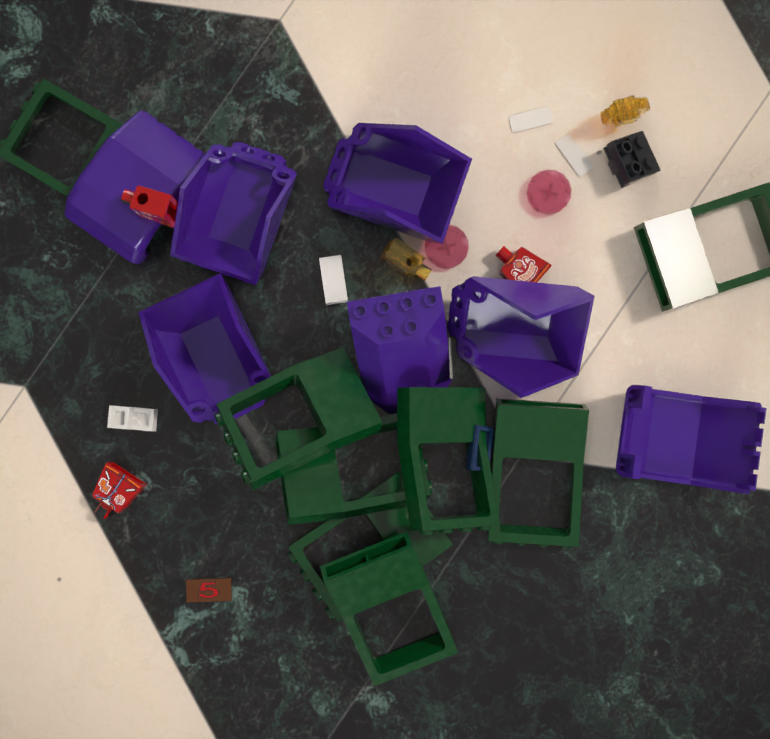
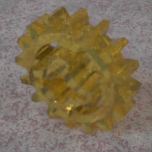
M634 95L613 101V104L609 105L610 108L600 112L602 124L605 125L615 124V127L631 124L636 122L638 118H641V114H645L646 111L650 110V104L646 97L635 98Z

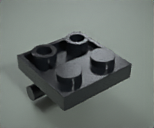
M643 130L613 140L603 148L609 160L607 164L612 175L616 176L621 189L632 182L661 171Z

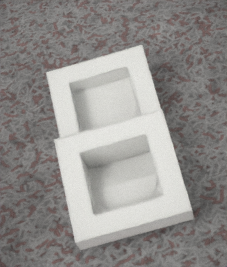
M341 255L319 258L326 305L348 302Z
M109 405L107 428L156 431L158 409Z

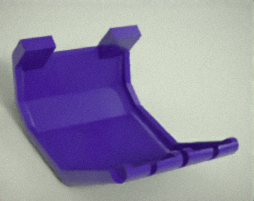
M138 111L105 140L79 175L67 196L64 215L126 260L134 264H140L150 254L146 251V248L161 226V223L137 215L130 209V205L122 203L123 191L127 189L135 192L136 187L139 185L170 194L178 202L180 187L204 157L205 153L200 149H196L193 144L183 137L176 135V132L163 123H159L148 112Z
M631 385L628 387L625 395L616 471L620 476L632 479L646 478L749 494L751 490L756 491L758 475L753 474V471L759 470L761 452L756 451V448L762 447L764 429L759 428V425L765 424L767 408L762 407L759 402L706 397L657 390L645 385Z

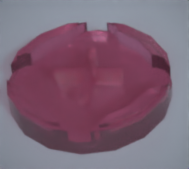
M544 170L532 177L528 184L526 195L529 204L534 210L551 215L560 212L567 206L571 198L572 189L570 182L562 173L556 170Z
M450 224L443 244L425 241L424 245L428 260L436 267L442 269H450L460 265L466 258L469 249L465 233L457 226Z

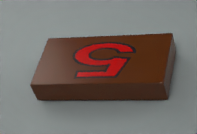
M232 577L186 579V602L232 601Z

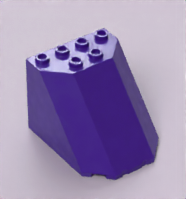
M358 123L352 128V134L347 139L343 137L338 142L328 174L325 177L323 185L325 191L329 194L328 206L427 242L443 244L472 158L417 125Z
M242 142L233 143L232 147H225L221 144L212 145L180 187L170 256L256 285L266 266L297 173L286 166V160L282 156Z
M221 273L138 312L153 366L193 422L202 423L204 420H208L217 424L214 416L217 413V403L271 377L233 294ZM266 399L234 414L233 417L236 419L253 409L263 406Z
M472 276L462 284L452 288L447 329L450 336H454L456 339V351L460 358L520 398L579 376L594 295L578 286Z
M441 286L347 302L361 382L374 404L388 414L397 413V388L449 386L451 383L450 361Z

